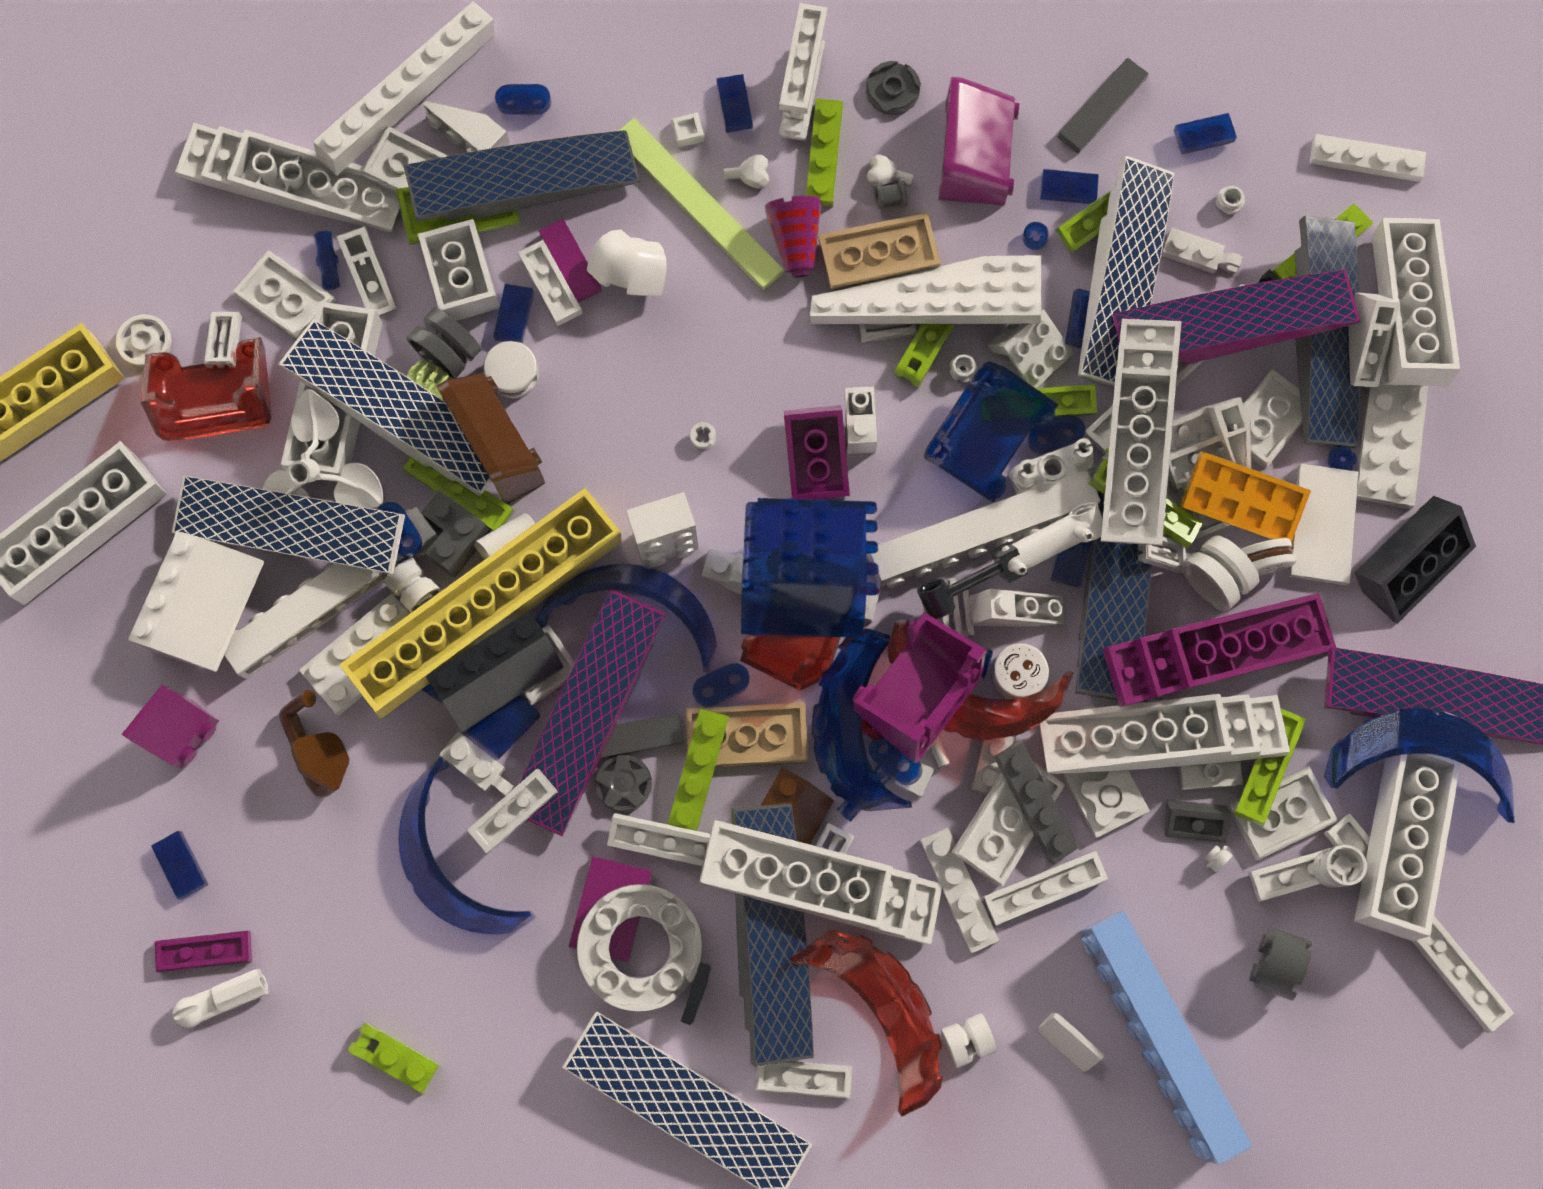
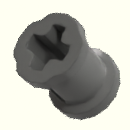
M904 180L898 181V184L887 186L875 184V197L878 209H883L884 206L892 204L907 205Z

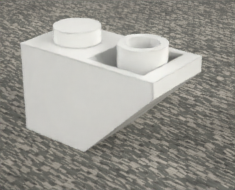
M874 387L845 388L847 454L875 453L877 428Z

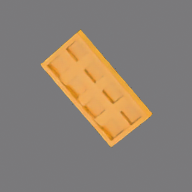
M1200 451L1179 507L1272 540L1288 538L1292 542L1311 490Z

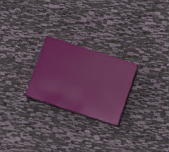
M592 856L568 947L577 949L581 925L589 910L597 901L611 891L624 886L635 884L649 885L652 871ZM641 916L628 918L616 927L609 943L610 958L629 962Z

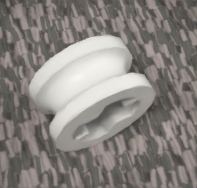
M706 422L694 425L690 432L692 444L700 450L710 449L717 439L715 429ZM703 430V433H705V430L709 431V441L704 443V440L701 443L698 442L697 432Z

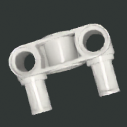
M1079 439L1072 445L1032 460H1024L1019 465L1008 470L1007 473L1016 495L1084 470H1088L1089 474L1095 471L1097 468L1093 461L1094 456L1093 447H1090L1091 442L1088 439ZM1049 465L1055 466L1059 470V474L1049 475L1044 468Z

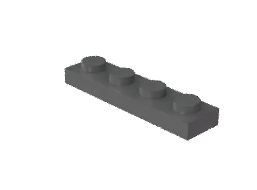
M1018 741L993 756L1049 863L1055 864L1077 850L1078 846L1024 743Z

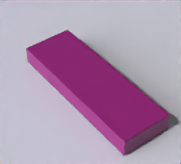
M564 219L538 230L541 239L545 242L578 303L602 292L599 282L587 271L588 262Z
M251 931L155 941L156 972L252 962Z

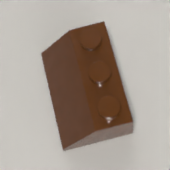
M782 767L761 805L791 803L796 841L810 845L834 800L809 781Z

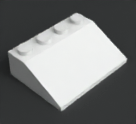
M177 531L128 641L152 652L217 672L264 561L209 540Z

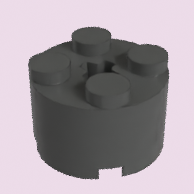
M1276 928L1272 931L1268 930L1266 935L1263 934L1258 947V952L1263 953L1262 958L1259 959L1257 964L1254 963L1249 981L1254 982L1255 987L1293 1001L1298 993L1292 991L1295 983L1302 985L1312 952L1307 950V948L1312 946V941Z

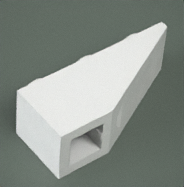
M428 101L423 103L427 113L426 120L435 129L440 127L445 131L447 138L454 145L458 146L460 144L466 149V153L511 145L507 131L485 114Z
M987 589L970 596L971 625L987 627L1065 625L1063 596L999 589Z

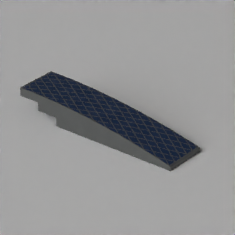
M627 130L520 143L403 165L417 222L446 216L447 220L475 215L476 219L640 183Z
M1308 215L1302 217L1299 220L1301 247L1295 250L1297 276L1346 269L1352 293L1355 296V293H1359L1355 223ZM1348 326L1296 338L1304 444L1356 448L1358 441L1360 386L1350 384Z
M1098 491L1097 494L1100 498L1098 508L1103 518L1105 495ZM1101 537L1091 541L1078 639L1080 640L1077 660L1076 694L1117 700L1102 649L1145 637L1152 565L1138 561V555L1143 554V551L1138 550V544L1101 542Z
M791 803L732 808L733 825L796 841ZM735 893L739 995L744 998L745 1030L750 1033L751 1064L756 1067L814 1058L804 912Z

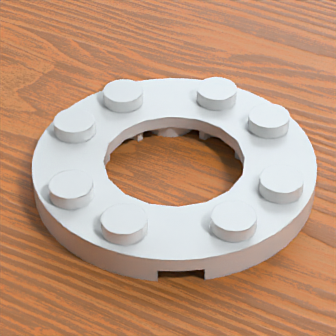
M646 884L628 885L606 894L589 910L579 931L577 942L578 961L586 982L605 1002L624 1010L649 1011L674 1001L693 981L701 961V933L691 910L671 892ZM636 916L649 917L660 923L668 933L670 942L669 956L663 967L652 976L643 978L629 977L617 970L611 961L609 953L610 938L616 927L626 919Z

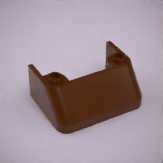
M481 373L449 379L436 386L504 503L509 504L545 484L538 467L542 461L534 447L530 450L527 448L495 393L499 392V389L491 376L486 378Z

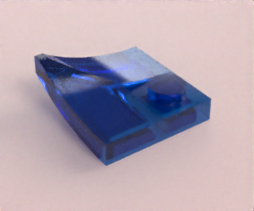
M520 696L465 732L500 759L540 718V714Z

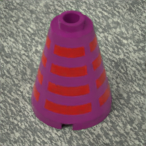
M791 196V201L784 202V198H780L766 203L765 212L786 272L792 273L794 278L808 276L809 271L813 270L815 265L821 213L820 198L815 196Z

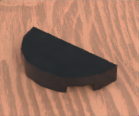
M700 962L680 1022L688 1025L693 1024L712 969L711 965Z

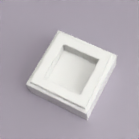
M698 112L671 119L678 148L705 141Z
M906 757L894 785L922 797L934 769L920 762L915 763Z

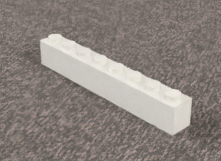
M472 1L313 141L316 157L336 175L342 172L383 135L387 126L392 127L494 37V19L477 3Z
M1088 470L869 548L867 557L879 587L887 585L888 588H893L904 583V579L915 575L916 578H920L930 574L932 568L940 565L943 568H948L959 563V559L969 555L970 558H976L985 554L987 548L995 545L998 547L1006 542L1012 544L1014 542L1013 539L1020 536L1025 538L1068 516L1072 509L1081 504L1096 502L1098 505L1100 498L1096 489L1089 485L1091 477Z
M417 507L400 513L405 515L395 567L407 559L414 558L416 560L422 556L438 538V535ZM336 563L327 564L321 574L315 578L311 577L304 580L298 586L299 589L294 593L280 597L274 602V607L265 613L260 612L254 615L249 620L248 625L241 630H235L224 653L225 657L238 675L245 679L249 678L381 585L389 573Z

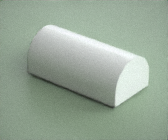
M523 513L476 540L474 547L485 560L533 526L535 522L527 513Z

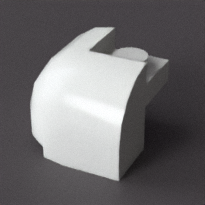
M621 229L613 230L601 236L594 244L587 271L605 287H609L611 283L626 288V294L662 296L667 272L666 256L659 242H647L640 238H630Z

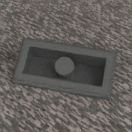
M1167 800L1165 836L1226 842L1231 814L1225 805Z

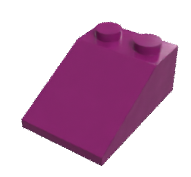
M842 406L785 410L784 422L792 502L850 496Z
M162 684L123 731L122 735L170 765L181 769L183 765H188L197 754L196 749L200 744L212 737L219 720L193 700Z

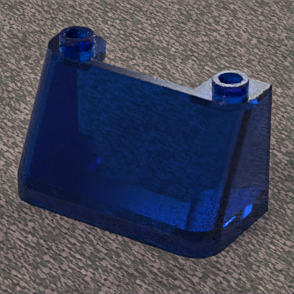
M987 361L976 371L928 444L924 458L988 501L994 503L1006 490V478L1002 473L1033 426L1048 425L1053 420L1055 410L1059 404L1008 368Z

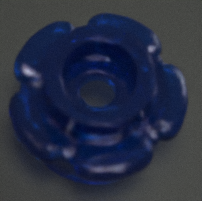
M1341 445L1337 449L1333 448L1328 454V465L1330 468L1352 471L1353 465L1357 463L1356 454L1351 452L1348 446ZM1340 457H1344L1345 461H1341Z

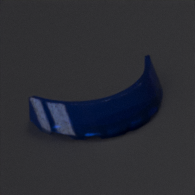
M610 564L582 572L551 594L536 617L540 627L544 628L551 611L559 605L572 604L580 595L610 589L621 590L651 598L672 611L693 636L701 655L703 672L710 673L717 648L716 636L710 618L696 596L675 578L656 569H647L642 565Z
M869 628L846 637L837 647L840 649V652L830 669L822 674L818 685L822 686L819 703L813 706L812 714L814 754L820 772L826 775L832 785L830 787L832 792L857 809L879 811L912 808L910 800H905L892 793L875 774L864 745L861 728L862 717L854 710L853 697L861 686L865 688L868 686L877 661L891 641L889 634Z
M1429 708L1399 709L1398 712L1383 716L1376 715L1365 720L1363 725L1353 730L1343 740L1339 739L1330 750L1324 778L1329 786L1334 789H1338L1347 779L1364 767L1392 756L1432 754L1455 760L1477 772L1491 785L1500 798L1497 811L1507 822L1515 823L1513 784L1504 757L1487 735L1472 723L1445 711L1434 712Z
M439 757L415 782L402 810L398 843L404 873L407 880L412 883L414 892L421 902L447 923L475 933L509 934L536 918L534 913L530 910H500L474 901L459 891L445 877L432 855L425 825V811L430 801L429 790L435 775L450 767L447 760Z

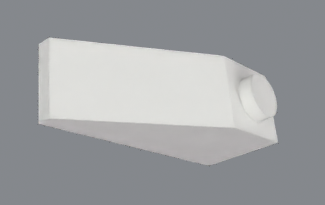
M363 226L338 235V242L365 308L376 310L378 315L397 309L366 227Z
M1355 293L1354 300L1360 323L1348 326L1350 384L1353 386L1378 387L1400 302L1380 294Z

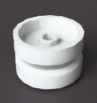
M1217 535L1211 537L1202 545L1201 553H1193L1183 562L1181 567L1189 585L1206 603L1219 611L1227 612L1238 603L1240 595L1248 594L1257 586L1260 580L1259 574L1248 556L1233 542Z

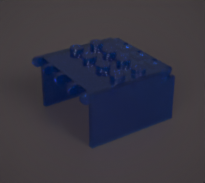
M758 498L757 502H748L745 505L742 585L745 587L741 589V634L863 638L866 596L879 593L878 583L867 582V575L873 576L879 573V565L877 563L867 562V554L878 552V543L866 541V533H873L878 529V524L875 520H866V514L877 512V504L873 501Z

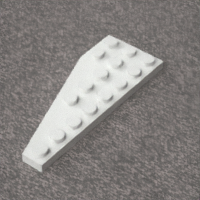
M982 256L812 296L810 321L811 324L1041 323V256Z

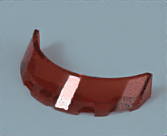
M902 618L894 623L887 649L889 663L891 664L906 647L908 637L905 635V632L910 624L908 619ZM1068 670L1062 678L1048 688L1023 698L990 699L970 694L943 730L950 733L957 732L962 737L979 740L1013 737L1027 732L1049 718L1061 706L1074 672Z
M828 930L790 959L793 964L812 965L834 974L854 989L870 1007L881 1024L894 1055L899 1079L898 1112L903 1117L928 1104L941 1089L943 1076H939L938 1058L942 1045L940 1035L934 1033L929 1016L932 1014L930 1006L919 986L912 980L910 973L890 952L884 954L872 945L873 940L863 935L855 937L839 933V930Z

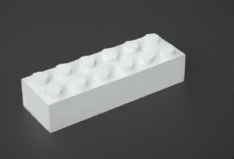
M1382 218L1372 235L1378 293L1400 302L1386 355L1389 384L1448 386L1459 372L1460 362L1440 219Z
M318 301L314 320L375 356L382 327V321L376 310ZM301 381L295 404L305 390L311 389ZM327 400L337 411L339 417L338 430L329 440L323 441L318 439L319 444L309 458L319 465L321 474L341 477L342 468L352 462L360 422ZM291 422L281 461V466L286 471L292 462L301 460V454L305 453L312 444V441L301 442L295 437Z
M121 441L0 533L1 587L12 599L23 605L27 604L167 494L166 491L137 456Z
M1406 741L1387 749L1366 856L1367 872L1361 882L1354 922L1410 941L1426 938L1431 935L1461 760Z

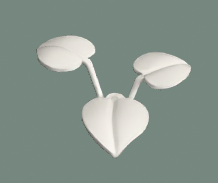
M305 390L295 404L291 426L295 437L299 441H312V444L305 453L301 454V460L292 462L287 471L278 470L270 474L264 483L263 489L310 497L308 491L302 487L304 484L314 482L315 480H333L338 482L334 488L336 502L371 509L381 506L383 502L382 486L376 474L369 467L361 463H348L342 468L340 477L337 475L321 474L319 465L309 458L319 444L318 439L323 441L329 440L336 434L339 426V417L331 403L313 390Z

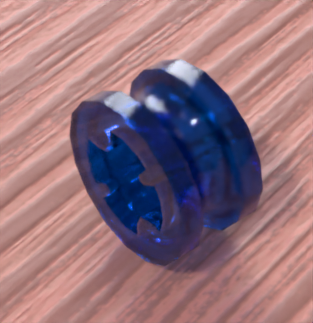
M1041 222L1029 223L1023 231L1024 245L1031 250L1042 249L1048 240L1049 231L1047 227ZM1032 231H1037V235L1042 234L1038 241H1034V237L1029 238Z

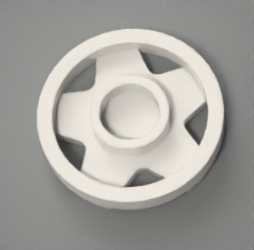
M141 314L131 317L122 324L116 335V347L119 354L128 363L137 367L154 365L166 357L171 350L172 338L170 330L161 319L153 315ZM142 321H152L155 323L147 327ZM130 328L131 335L123 338L126 331ZM165 334V342H162L161 338ZM125 352H133V359L128 357Z

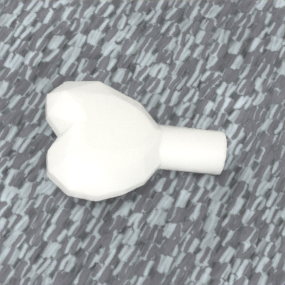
M753 155L743 161L740 167L724 168V179H741L750 187L764 188L769 183V175L766 172L768 160L763 155Z
M876 155L872 157L870 162L872 169L868 171L866 177L871 184H881V186H884L894 181L904 180L905 184L911 185L913 174L897 170L895 164L886 156Z

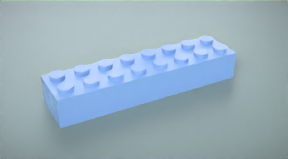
M1125 911L1111 914L1081 930L1083 938L1080 941L1089 956L1093 954L1098 966L1095 969L1104 984L1108 982L1114 993L1111 995L1112 1002L1119 1012L1123 1011L1129 1021L1126 1023L1128 1032L1135 1041L1139 1039L1144 1049L1141 1055L1150 1070L1155 1069L1160 1079L1157 1081V1085L1166 1099L1170 1097L1176 1108L1172 1112L1181 1128L1186 1127L1191 1139L1188 1140V1143L1194 1154L1198 1158L1202 1157L1203 1160L1220 1165L1251 1148L1252 1144Z

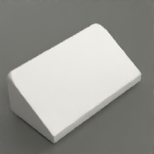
M1050 1013L1038 1028V1032L1084 1072L1104 1058V1053L1058 1013Z

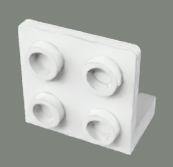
M1041 309V323L1009 324L987 344L993 354L1007 355L1030 389L1041 385L1073 354L1044 309Z

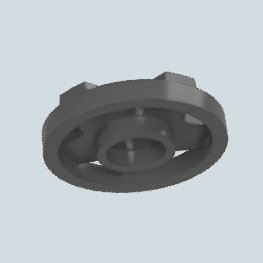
M614 756L608 759L598 770L595 780L596 792L600 800L612 810L618 812L635 810L642 806L650 796L652 790L651 773L647 766L634 756ZM630 761L638 764L642 769L633 770ZM616 763L613 771H605L610 765ZM647 782L645 793L642 796L639 787ZM601 784L608 788L606 798L602 793ZM623 799L632 804L629 806H617Z

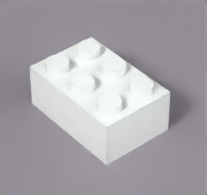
M473 219L418 234L440 310L458 321L500 309L481 240Z
M685 492L626 510L643 566H660L666 563L668 558L674 556L678 558L688 557L694 553V550L699 549L696 525Z

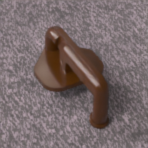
M305 690L280 710L279 718L290 743L291 753L296 766L303 775L306 785L316 796L324 798L340 788L350 760L342 740L336 734L324 732L306 735L298 712L304 707L310 708L314 706L316 695L311 690Z

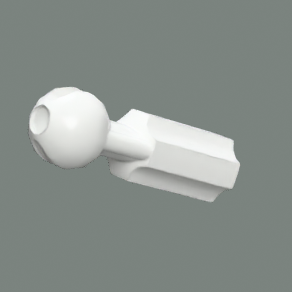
M257 968L194 996L184 997L176 1003L172 1014L173 1019L181 1027L192 1028L206 1019L267 995L269 993L265 976Z

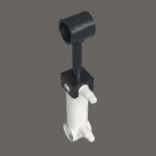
M1096 502L1081 504L1072 509L1068 516L1013 544L1006 542L990 550L989 552L994 561L993 564L950 586L946 585L944 579H934L921 585L917 593L926 613L935 619L942 618L955 609L954 596L998 574L1004 580L1011 583L1027 575V569L1081 542H1089L1100 538L1103 518Z

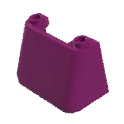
M951 77L945 107L946 130L941 170L942 182L939 186L938 200L1005 206L1007 195L1012 196L1014 189V179L1009 177L1013 120L1018 119L1019 103L1015 102L1014 96L962 77Z
M925 612L918 621L913 620L907 627L905 635L908 637L906 647L875 686L869 684L866 688L861 686L853 697L854 710L905 757L915 763L920 761L979 682L983 673L986 655L985 648Z

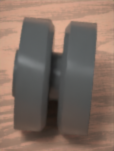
M434 307L423 319L426 328L416 326L406 339L424 360L433 362L436 366L441 367L443 371L447 372L451 378L455 379L465 369L462 360L471 362L482 349L475 338L462 325L444 311Z

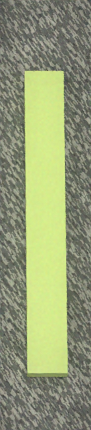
M635 118L618 130H627L634 160L763 291L784 274V269Z

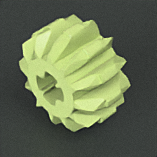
M426 360L418 361L410 368L406 376L442 400L443 398L436 386L446 380L453 379L441 367Z

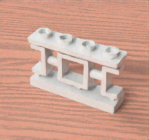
M804 3L799 4L779 102V109L783 110L779 130L780 137L805 141L807 138L825 47L822 37L827 17V7Z

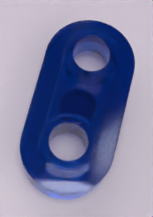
M506 84L501 86L495 93L498 109L507 115L543 114L551 106L550 92L541 84ZM509 100L514 101L513 104H506ZM536 100L542 101L539 104H534V101Z
M1071 415L1043 422L1031 429L1027 442L1030 449L1035 453L1047 454L1072 445L1079 439H1082L1085 435V425L1080 418ZM1070 429L1074 435L1067 436L1064 430ZM1043 437L1046 439L1047 443L1040 444L1037 441V438Z
M385 502L380 505L377 510L405 515L398 554L402 557L416 555L422 548L423 540L405 510L396 502ZM406 539L413 540L412 545L409 547L403 546Z
M731 663L695 681L692 689L693 697L699 705L704 707L719 704L747 689L750 682L749 672L743 665L738 663ZM733 675H737L741 679L736 685L729 682L730 677ZM705 688H711L714 692L712 696L705 697L702 691Z
M886 738L871 741L869 745L870 757L896 781L903 785H911L920 779L923 771L920 761L915 763L905 757ZM882 745L888 746L884 753H879V748ZM904 763H909V769L902 772L901 766Z

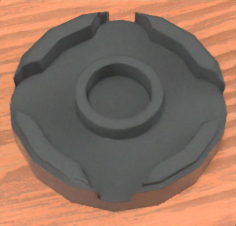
M898 61L880 63L872 69L867 79L866 95L868 101L876 110L884 114L897 115L905 113L914 107L919 99L921 86L919 76L907 64L904 66L898 64Z

